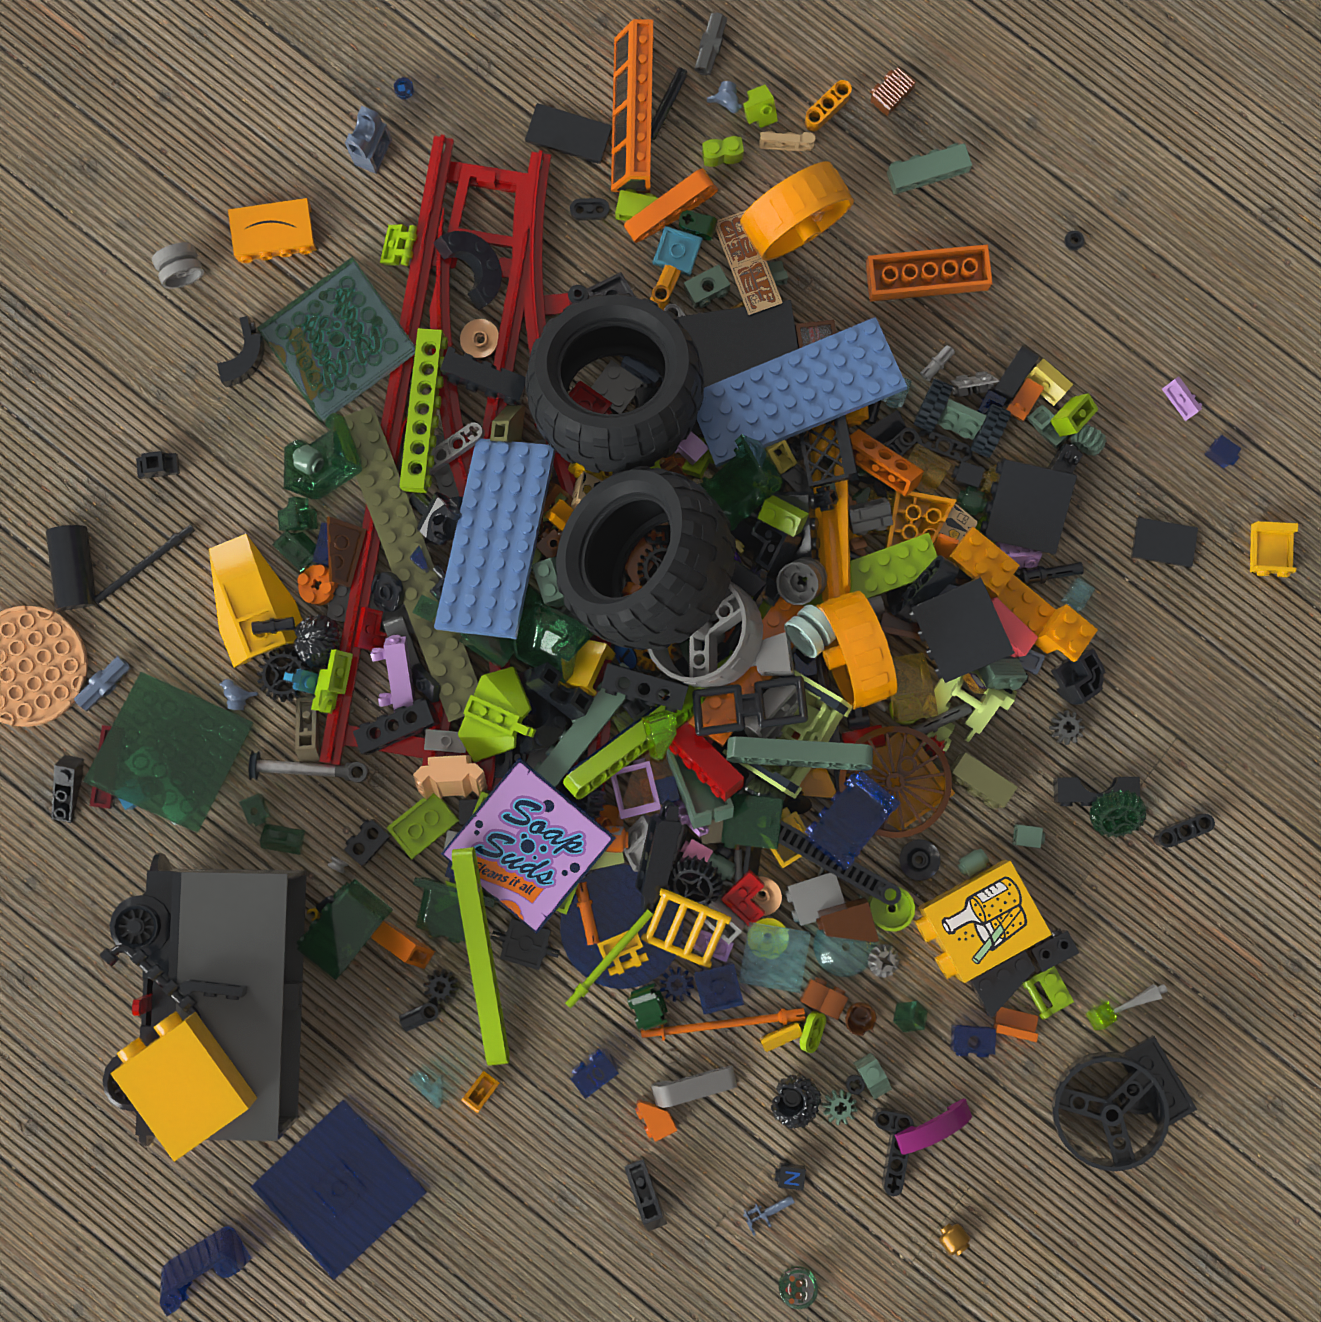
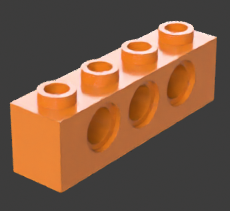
M860 429L850 435L856 465L905 497L919 486L924 473L922 469Z

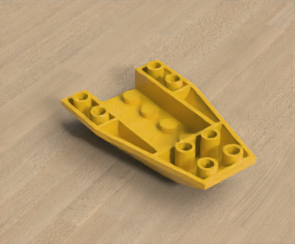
M244 534L209 548L219 631L233 667L236 668L251 662L253 657L287 643L290 645L294 644L297 638L294 630L280 631L277 634L261 633L253 635L252 622L270 620V618L294 617L295 626L303 621L295 599L250 537Z

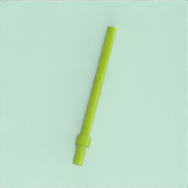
M649 909L644 912L586 980L578 984L575 992L565 1002L569 1008H572L581 997H584L589 992L588 989L654 915Z

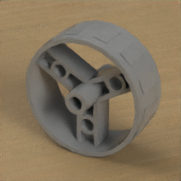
M730 581L729 589L733 594L724 599L709 621L690 636V677H685L678 671L670 658L668 648L662 650L647 649L657 667L672 679L700 688L725 686L744 675L754 663L763 639L761 613L755 601L746 591ZM719 618V622H717L716 624L712 623L713 621ZM742 621V632L734 653L724 665L717 669L718 644L725 640V632ZM702 642H705V648L702 651Z

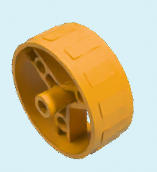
M824 161L804 168L775 185L745 211L740 219V224L762 260L770 261L798 249L826 231L846 214L853 205L854 199L832 163Z
M860 591L846 593L816 605L824 613L836 635V639L829 646H824L822 653L826 666L831 670L844 700L853 706L852 709H857L895 695L897 693V678L888 642L878 618L864 594Z

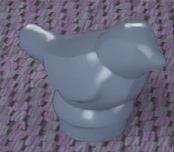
M730 81L721 82V86L718 89L719 92L714 96L707 97L708 103H718L727 108L731 113H737L742 108V105L738 103L736 84Z
M227 678L219 683L224 689V696L228 699L226 702L228 704L227 709L244 710L245 700L258 695V692L244 690L232 679Z

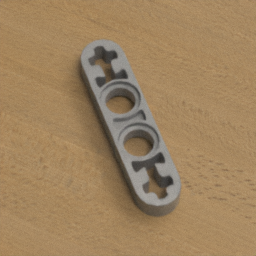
M470 423L433 448L432 455H434V462L437 464L433 468L430 467V475L469 450L481 438L483 439L485 436L484 429L478 423ZM472 429L478 430L476 437L472 435ZM464 434L470 440L469 442H467V440L463 437ZM457 439L463 441L460 449H454L453 443ZM441 450L446 451V458L442 461L437 460V453ZM421 466L416 467V468H415L416 472H417L418 474L421 473L422 467H421Z

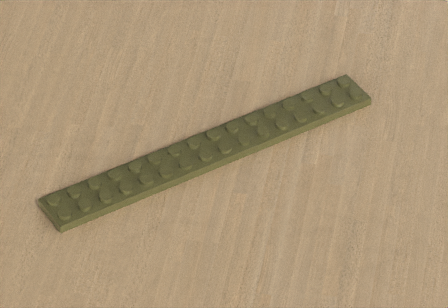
M372 405L335 419L392 573L398 576L404 587V605L431 676L440 684L439 697L448 721L452 722L465 717L463 712L470 695H474L479 682L460 632L442 631L434 628L439 601L429 591L439 582V577L432 570L435 566L424 537L417 529L418 522L408 495L399 487L400 474Z

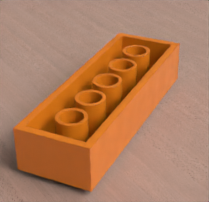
M988 244L870 255L866 260L870 302L988 291L992 285Z

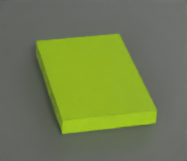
M433 793L427 800L422 798L391 823L387 830L412 860L446 833L447 830L456 825L459 819L445 801Z

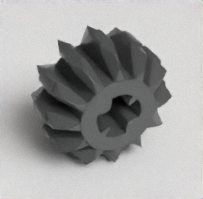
M1065 710L1064 714L1061 712L1056 713L1058 719L1051 718V722L1055 725L1049 726L1050 730H1055L1051 737L1059 736L1057 743H1061L1064 740L1065 745H1069L1070 740L1073 743H1077V737H1083V734L1079 731L1085 729V726H1079L1083 719H1075L1077 713L1073 712L1070 715L1069 710ZM1063 725L1070 726L1071 730L1063 729Z

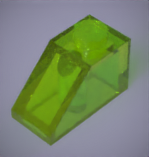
M665 710L642 717L650 757L656 760L663 759L677 734L675 728L677 726L676 718L672 713Z

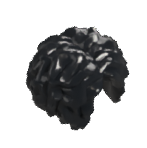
M318 614L315 617L308 616L295 626L294 632L297 638L294 641V646L300 659L307 663L309 667L320 668L323 665H328L331 649L337 650V646L340 644L337 623L328 616Z
M801 1073L797 1076L789 1075L787 1079H781L776 1088L779 1095L772 1100L771 1110L775 1120L781 1121V1124L786 1125L789 1129L805 1128L809 1122H813V1119L816 1118V1113L819 1112L818 1107L821 1103V1093L815 1083L811 1082L810 1078L806 1079Z

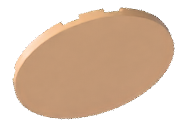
M16 606L0 612V722L13 726L31 727L53 721L64 714L75 703L74 698L83 690L88 672V658L84 642L75 627L67 619L54 611L36 606Z

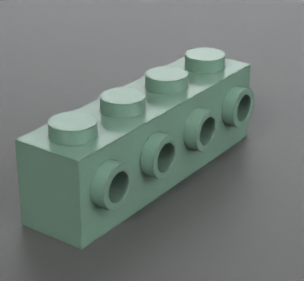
M954 143L944 150L934 149L924 156L915 155L904 162L901 160L895 161L888 167L887 176L893 194L896 195L969 173L972 163L965 143L960 145Z

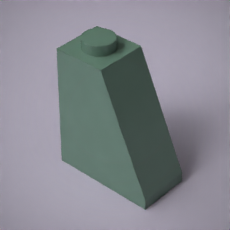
M872 1053L853 1063L874 1100L892 1090L886 1074Z

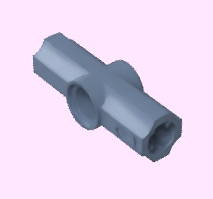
M117 656L104 670L98 671L90 678L89 684L74 698L75 702L85 711H89L102 697H106L116 688V683L129 672L131 667L120 656Z

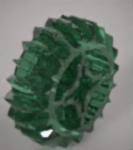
M1119 789L1118 792L1112 790L1110 794L1104 793L1103 797H1097V802H1092V807L1090 808V821L1093 824V828L1100 835H1106L1107 838L1113 835L1116 839L1118 836L1122 835L1124 837L1128 833L1132 835V831H1139V826H1143L1144 820H1146V806L1143 800L1135 792L1131 793L1129 790L1123 792Z

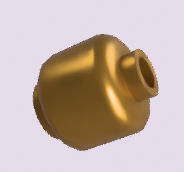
M949 1223L940 1230L942 1235L939 1238V1242L948 1254H956L958 1257L970 1247V1236L960 1224L952 1226Z

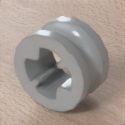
M332 856V862L328 863L327 866L344 873V867L348 866V863Z

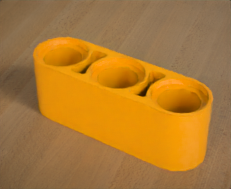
M846 80L838 81L808 109L805 127L809 131L819 130L849 101L852 91L851 84ZM844 90L847 94L840 95L837 91ZM829 103V104H831L833 107H832V108H826V107H824V104ZM816 117L819 121L812 122L809 118Z

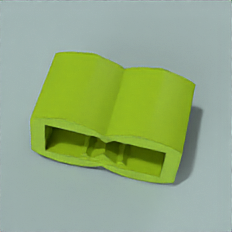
M731 136L723 140L710 139L702 143L704 166L715 167L722 163L736 164L743 160L744 149L741 137Z

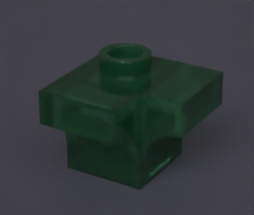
M290 497L288 498L287 506L283 510L277 511L279 531L297 532L318 529L316 509L309 508L308 498Z

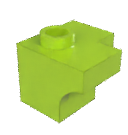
M762 85L747 91L749 100L743 105L748 123L751 124L757 121L759 128L778 122L774 97L767 86Z

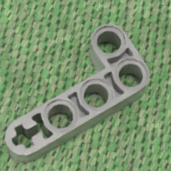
M724 1066L675 1081L657 1082L652 1084L651 1087L655 1105L665 1108L736 1088L737 1082L733 1066Z

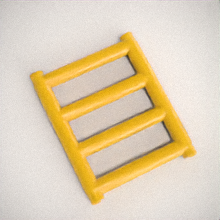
M661 888L659 894L661 898L647 932L643 933L641 940L710 969L712 966L711 958L726 923L729 924L732 918ZM671 900L680 904L666 940L663 941L654 937L667 902ZM690 908L699 912V915L685 948L682 949L673 945L685 913ZM709 916L718 920V923L705 954L701 957L691 952L705 919Z

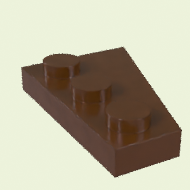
M330 516L327 517L329 582L351 587L367 529Z

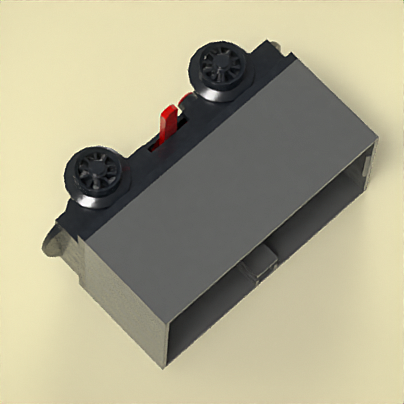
M157 853L152 859L150 870L147 871L146 892L143 895L127 898L119 903L112 913L109 925L111 937L116 945L125 944L131 946L136 951L139 948L144 950L149 955L146 961L151 966L155 963L161 966L165 971L162 976L167 981L172 978L181 985L187 980L194 979L247 986L246 995L239 997V1000L226 999V995L217 994V997L203 996L204 992L197 991L189 994L197 1001L194 1007L199 1011L201 1020L257 1096V1099L247 1111L206 1140L278 1141L298 1120L307 871L172 869L166 855ZM142 971L143 995L133 1000L132 1015H142L140 1038L148 1046L160 1037L153 1028L159 1022L177 1011L182 1020L190 1015L182 1010L174 999L169 997L156 982L152 981ZM118 1055L111 1059L104 1071L102 1079L104 1093L109 1101L119 1109L136 1113L135 1135L139 1136V1142L142 1146H149L156 1136L110 1074L123 1063Z

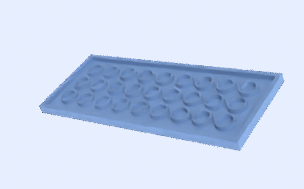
M876 317L705 387L703 402L697 414V421L717 468L907 390V385Z
M482 438L475 443L460 509L462 515L457 522L434 624L436 630L517 639L556 453L555 447L546 444L514 441L512 443L496 442Z

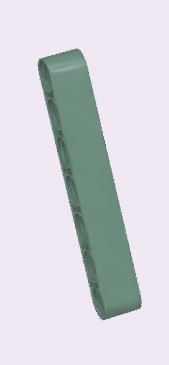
M730 737L728 738L727 761L745 764L867 771L871 770L873 766V747L866 744Z

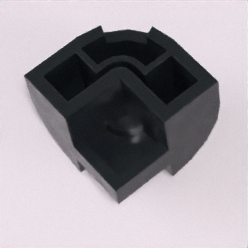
M1094 648L1084 650L1075 662L1066 658L1060 665L1051 670L1059 685V688L1056 690L1063 699L1071 704H1083L1103 689L1102 685L1106 672Z

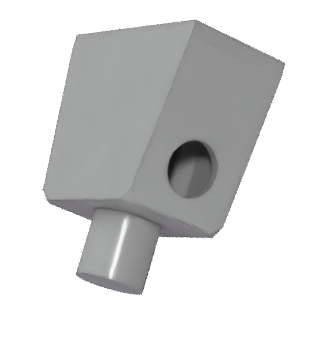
M785 632L762 640L760 651L751 667L757 666L758 672L763 676H794L789 635Z

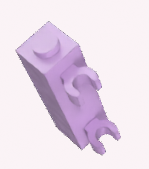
M392 635L385 639L384 648L372 649L371 658L372 661L386 659L391 694H379L378 702L379 706L393 704V709L395 710L402 706H406V708L412 706V702L416 699L406 636Z

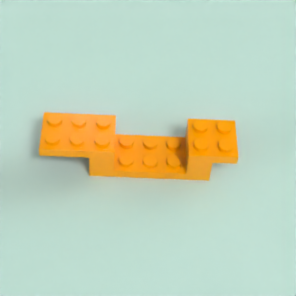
M974 527L967 531L948 558L957 564L969 577L975 578L980 575L990 598L997 597L1038 637L1034 644L1046 654L1058 649L1071 661L1075 662L1098 631L1097 628L1068 604L1058 609L1053 608L1013 575L1020 565Z

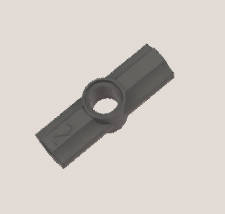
M711 13L706 32L703 33L701 38L700 52L694 69L701 75H711L716 55H719L722 36L727 23V17L721 13Z

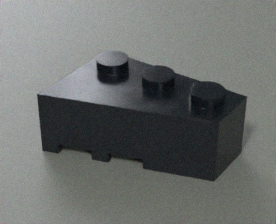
M1023 950L968 982L987 1016L992 1018L1034 972L1035 967L1026 951Z

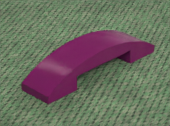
M963 1098L948 1106V1111L918 1127L910 1126L895 1134L901 1154L905 1155L929 1147L964 1127L972 1119L966 1099Z

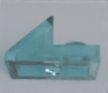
M416 1071L408 1079L437 1109L443 1104V1074L432 1085L429 1083L430 1079L423 1072L419 1073Z

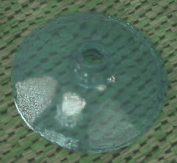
M819 929L815 934L813 943L814 954L821 967L839 977L854 976L865 970L869 966V954L875 947V942L826 936L823 930L819 931ZM844 943L849 944V949L846 951L842 949Z

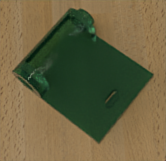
M733 794L730 797L734 806L733 817L723 820L721 843H725L724 847L737 848V845L778 849L783 799Z

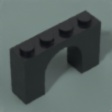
M814 491L767 492L761 495V507L766 499L774 495L809 513L802 529V544L794 552L789 563L802 557H811L820 562V558H818L820 540L817 538L819 521L815 515L817 498L814 497ZM766 570L768 572L767 576H778L779 574Z

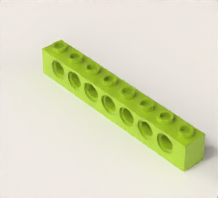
M418 328L399 486L405 492L427 493L428 487L432 485V476L430 475V467L433 468L434 466L432 449L436 447L437 442L434 431L435 428H438L439 417L436 416L437 408L441 406L439 388L442 389L443 376H441L440 368L444 360V349H447L448 338L445 337L442 330ZM430 349H436L433 355H427ZM427 369H434L432 374L425 375ZM425 388H432L429 394H422ZM428 407L429 411L427 414H420L421 409ZM421 427H427V431L424 434H418V430ZM418 447H425L422 454H416ZM416 467H422L421 473L413 474Z

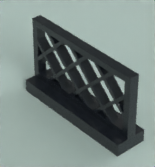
M846 415L824 423L825 427L820 434L812 429L799 434L810 489L849 479L851 482L859 480ZM829 427L836 431L832 441L823 436ZM809 432L817 436L812 445L805 442ZM821 439L829 443L824 452L815 448ZM832 446L840 449L836 459L827 455ZM812 451L821 455L816 464L808 459ZM824 458L833 462L827 471L819 467ZM836 465L844 469V474L835 476L831 472ZM816 469L825 474L821 480L813 482L812 475Z

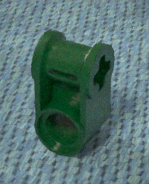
M686 210L679 216L678 227L680 231L710 241L713 239L718 220L711 215Z

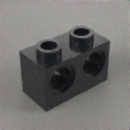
M367 819L359 827L361 831L358 835H352L345 843L347 847L344 851L361 866H365L392 837L391 833L375 819L370 821ZM372 828H376L379 832L376 839H371L369 836V831ZM358 843H362L365 847L361 855L355 851Z

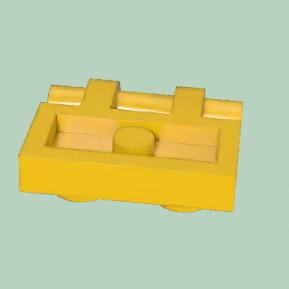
M628 931L597 943L603 959ZM638 933L613 960L615 966L608 968L610 976L617 973L619 975L625 973L624 970L634 966L637 968L643 962L649 960L646 952L638 955L636 952L637 949L643 947ZM630 953L632 958L621 963L619 957Z

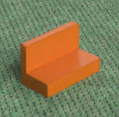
M1001 1007L996 1013L993 1031L1037 1042L1039 1034L1035 1031L1038 1016Z

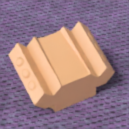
M470 755L428 757V766H421L413 774L417 790L426 800L433 793L440 799L444 796L462 795L466 798L472 791L480 797L481 792H485L487 789L484 771L477 764L471 763Z

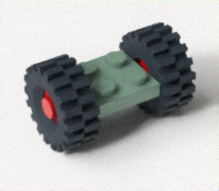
M934 378L913 424L931 433L936 424L946 430H952L964 438L973 440L970 450L990 458L1003 434L1011 412L995 404H991L986 415L949 399L953 386Z

